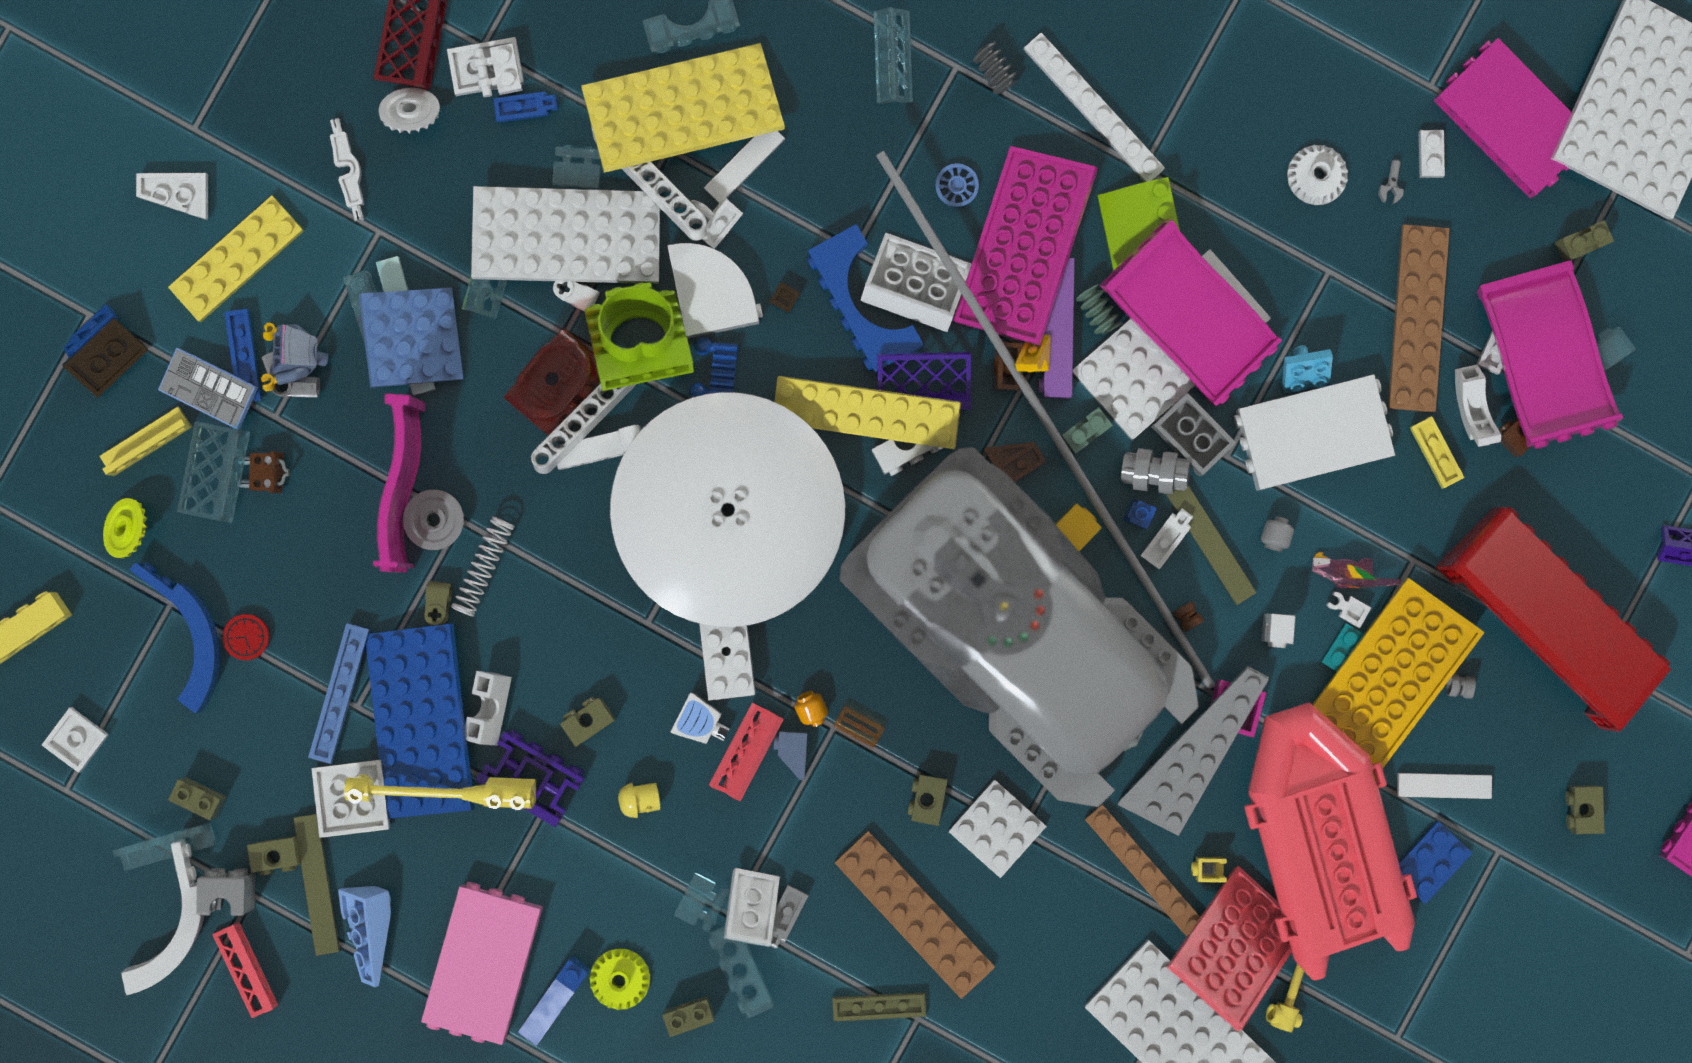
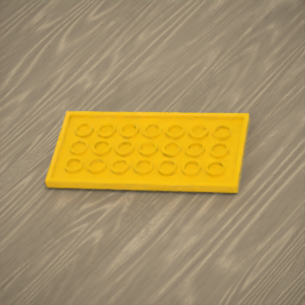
M1407 577L1312 705L1370 755L1372 764L1381 762L1383 769L1485 632Z

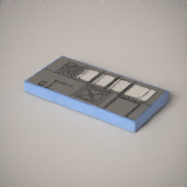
M176 348L158 390L235 429H240L258 387L180 348Z

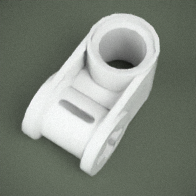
M555 281L553 285V291L558 298L582 311L594 305L600 292L586 285L572 281ZM567 284V287L570 289V291L564 292L562 295L560 287H565Z

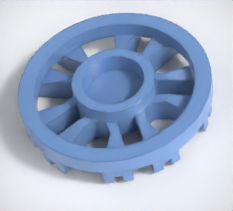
M951 164L940 171L935 187L937 195L943 203L952 207H962L974 200L979 189L977 175L970 167L964 164ZM953 168H957L958 176H954ZM962 169L969 172L964 178L960 176ZM948 170L951 179H946L942 175ZM973 177V181L966 183V179ZM939 182H948V186L939 184ZM968 185L975 186L974 193L968 191L966 187ZM940 189H948V194L943 196ZM963 192L970 197L968 200L962 194ZM950 193L954 195L951 202L947 200ZM957 195L962 198L961 203H955Z

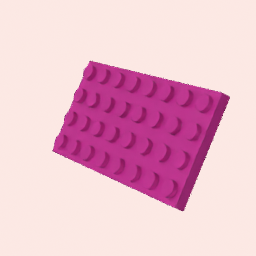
M1010 146L966 280V284L997 334L1041 346L1098 170L1096 166ZM961 295L953 321L984 330L965 298Z

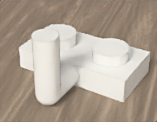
M726 198L722 199L713 212L703 203L697 200L691 201L706 218L707 234L702 240L715 249L743 213Z

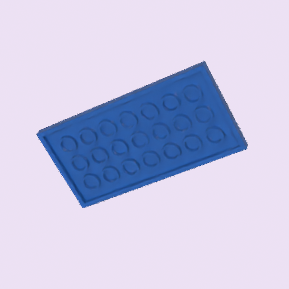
M445 624L368 634L366 651L379 760L382 762L384 786L449 789L472 787L454 625ZM386 795L388 819L475 809L474 802L462 800V798Z

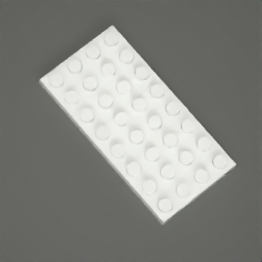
M473 186L471 278L485 280L659 284L660 207L644 191Z
M1209 249L1202 257L1253 308L1265 323L1269 321L1271 317ZM1131 319L1072 370L1074 376L1131 440L1136 438L1195 386Z
M1149 939L1084 1005L1142 1063H1276L1242 1029L1236 1031L1167 968L1170 960Z

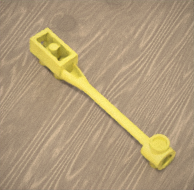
M360 774L357 777H348L346 779L344 795L346 801L354 803L359 801L370 802L373 795L462 798V800L482 804L493 809L498 807L514 808L516 810L522 808L532 809L536 802V780L489 777L484 785L463 789L379 786L374 785L373 779L368 775Z
M1298 964L1296 965L1285 1002H1277L1276 1005L1271 1004L1266 1011V1020L1270 1022V1025L1288 1032H1293L1294 1027L1299 1028L1302 1024V1015L1298 1014L1299 1009L1293 1007L1304 974V970Z

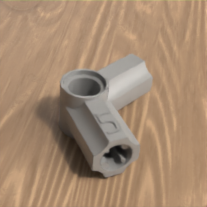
M273 352L263 356L262 360L267 373L275 377L276 374L272 373ZM305 377L288 383V389L282 393L279 390V384L276 383L272 391L274 394L284 398H319L320 378Z

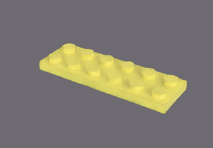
M270 196L168 288L197 321L202 322L302 234L304 230L275 197Z

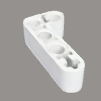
M628 426L616 432L582 439L557 465L558 470L624 455L631 442L641 431V426ZM564 444L557 445V446H554V447H555V448H561V447L564 446Z

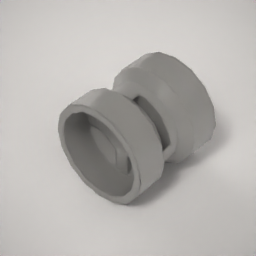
M1453 674L1446 684L1447 696L1456 697L1457 695H1462L1463 698L1472 699L1476 687L1475 677L1468 675L1460 677L1458 674Z

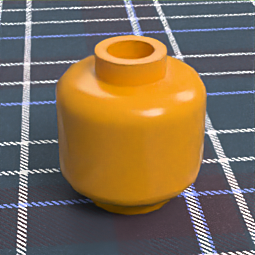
M807 691L797 697L794 708L800 721L804 725H812V727L821 725L825 721L824 718L828 715V708L822 695L813 691Z

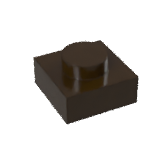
M780 282L769 303L790 314L801 293Z

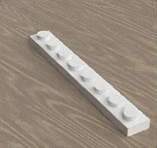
M1042 33L1024 47L1023 50L1144 182L1152 181L1165 169Z

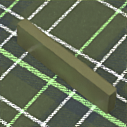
M925 992L832 997L833 1022L926 1017Z

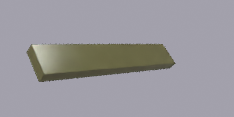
M1188 486L1185 491L1174 490L1173 495L1166 494L1177 513L1183 508L1193 516L1188 523L1191 526L1189 532L1235 605L1256 594L1257 592L1190 487Z
M317 814L294 817L315 954L318 956L339 952L338 932L323 840L319 838Z

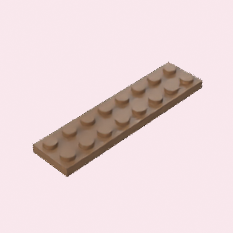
M1415 225L1401 226L1388 409L1436 412L1449 228Z
M869 830L834 862L961 999L995 968L991 961Z

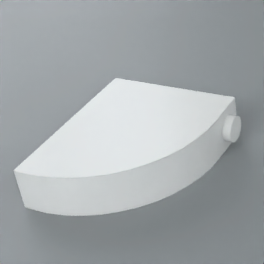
M680 243L667 245L687 338L760 324L759 318L763 317L761 305L755 303L747 278L730 258L713 248L700 244Z

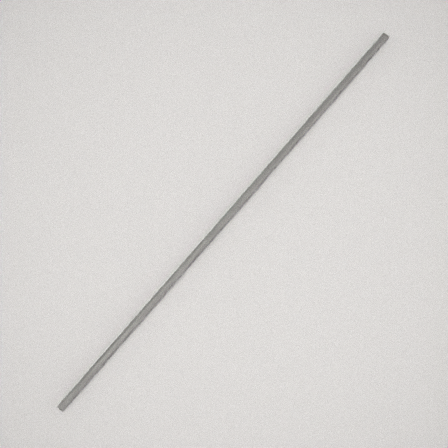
M882 151L876 155L879 162L1207 690L1215 686L1212 678L1022 372L1016 370L1014 359L888 156Z

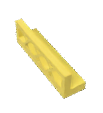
M176 407L100 455L101 460L106 466L103 468L104 473L111 476L117 475L190 429L192 425L182 409Z

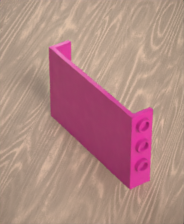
M1499 38L1492 43L1488 40L1479 49L1481 54L1476 59L1472 56L1462 65L1465 70L1460 75L1457 72L1454 73L1446 81L1448 86L1433 101L1529 198H1532L1546 185L1552 186L1560 178L1557 174L1562 169L1565 171L1569 169L1565 165L1552 160L1551 157L1572 112Z

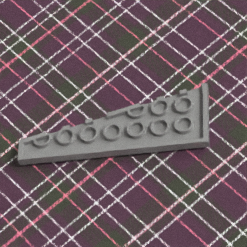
M1247 666L1229 684V687L1212 702L1210 707L1203 714H1200L1196 721L1168 747L1153 766L1151 765L1146 770V773L1131 786L1125 795L1120 797L1118 805L1179 836L1269 680L1268 676Z

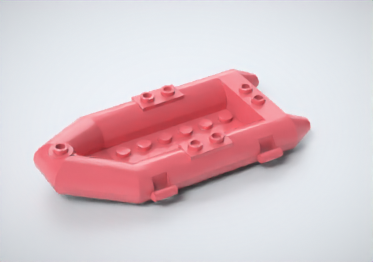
M1306 703L1265 716L1248 788L1251 804L1245 805L1244 808L1250 829L1258 828L1282 915V917L1275 918L1281 942L1289 941L1296 963L1312 980H1319L1326 976L1331 954L1384 937L1396 951L1409 949L1415 925L1409 900L1416 898L1417 894L1411 874L1402 876L1379 788L1387 785L1381 762L1372 764L1370 755L1311 703Z

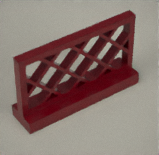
M389 0L373 79L430 90L448 1L427 0V9L420 14L414 5L421 0H407L408 4L399 11L395 6L396 0ZM412 8L417 17L406 23L402 14ZM399 17L404 26L394 33L391 29V23ZM421 21L424 25L423 31L415 36L410 27ZM408 30L413 39L402 46L397 37ZM395 40L399 49L389 55L386 51L387 45ZM416 43L419 47V52L411 59L406 50ZM403 53L408 62L398 68L393 59ZM390 62L395 71L389 76H382L383 67ZM410 66L415 70L413 80L405 79L402 75V72Z

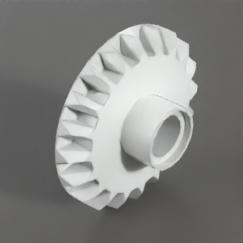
M419 88L396 90L387 95L379 106L380 120L383 121L385 126H389L391 131L397 129L401 133L406 130L409 134L412 130L419 132L420 128L427 129L429 124H434L435 119L439 118L440 112L437 98L432 93Z
M1312 145L1300 150L1292 158L1288 167L1287 177L1292 192L1300 200L1312 205H1323L1332 202L1343 192L1348 181V170L1346 162L1333 148L1326 147L1325 145ZM1314 169L1322 170L1324 178L1318 179L1315 177Z

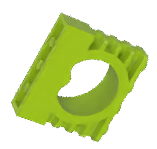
M637 283L634 286L625 288L618 287L605 292L606 300L602 305L594 304L584 310L602 391L694 372L693 360L674 290L657 292L652 289L651 283ZM633 318L650 319L659 324L665 332L663 339L657 343L646 344L640 342L637 346L629 349L620 348L611 342L615 329L621 323Z

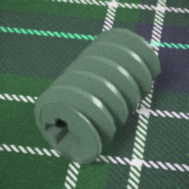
M1097 284L1082 292L1076 298V301H1084L1080 307L1081 310L1089 309L1085 317H1093L1089 323L1090 326L1098 325L1094 333H1102L1104 335L1123 323L1114 322L1118 314H1110L1114 307L1113 305L1105 306L1109 298L1100 297L1105 291L1103 289L1096 290L1099 285Z

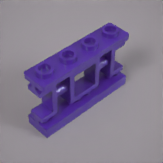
M514 730L510 732L504 731L497 743L507 749L496 768L486 763L475 781L482 785L486 784L489 777H493L489 772L498 776L504 766L515 772L512 778H519L528 762L538 767L547 774L536 791V799H539L543 790L555 795L549 807L557 811V813L538 802H535L532 809H523L556 828L567 809L557 803L567 786L577 791L579 790L586 778L582 775L583 771L574 765L566 766L562 763L563 759L553 753L549 756L542 752L543 747L531 741L529 744L522 740L523 735ZM508 740L533 754L535 758L526 754L520 764L510 759L509 757L515 747L509 744ZM550 764L574 778L575 782L566 778L561 787L549 782L555 770L547 765Z

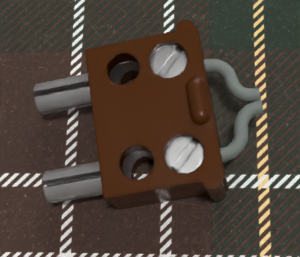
M282 452L250 453V457L239 458V460H250L239 461L242 465H250L249 480H239L238 482L249 484H238L239 487L249 488L252 491L282 493L285 478L290 476V469L286 468Z

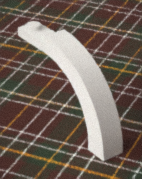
M185 838L176 839L171 843L182 896V912L179 926L173 939L161 953L141 964L126 967L121 972L126 995L147 989L168 976L190 952L202 928L204 915H197V882H194L196 880V870L190 864L191 848L189 843L186 844Z

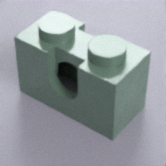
M1098 407L1061 435L1071 453L1075 455L1113 425Z

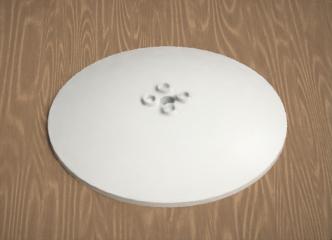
M713 393L690 398L670 407L651 420L639 432L629 445L617 469L612 487L610 517L615 544L622 562L637 585L652 600L671 613L689 621L718 627H737L774 618L793 608L816 588L826 575L839 549L845 521V500L840 474L832 455L818 434L804 420L782 405L765 398L742 393ZM725 503H731L735 507V512L730 517H726L721 513V507Z

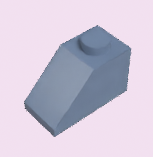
M779 731V736L774 737V750H778V756L799 780H805L808 732Z

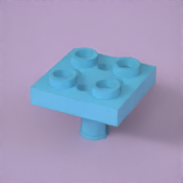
M1303 345L1293 350L1294 356L1284 357L1282 380L1284 393L1330 386L1333 359L1330 349L1308 353V348Z

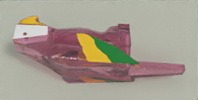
M1323 552L1315 554L1312 560V571L1334 582L1339 588H1375V586L1400 585V579L1374 578L1373 559L1362 558L1359 562L1349 559L1332 560L1323 556Z

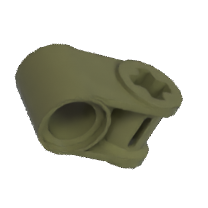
M428 581L425 594V620L434 626L444 625L449 618L452 583ZM438 609V613H441L442 616L436 620L432 618V613H436Z

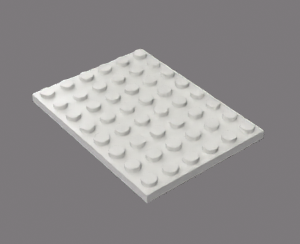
M1623 0L1551 159L1668 220L1674 218L1692 178V23L1650 0Z

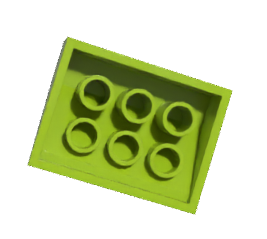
M1168 177L1097 195L1113 271L1164 220H1173L1179 229Z

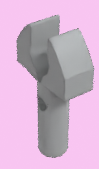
M1392 160L1388 183L1385 186L1381 185L1379 187L1378 195L1383 203L1386 202L1387 192L1392 189L1391 191L1394 194L1392 204L1396 203L1403 196L1404 189H1400L1397 185L1401 164L1399 160Z

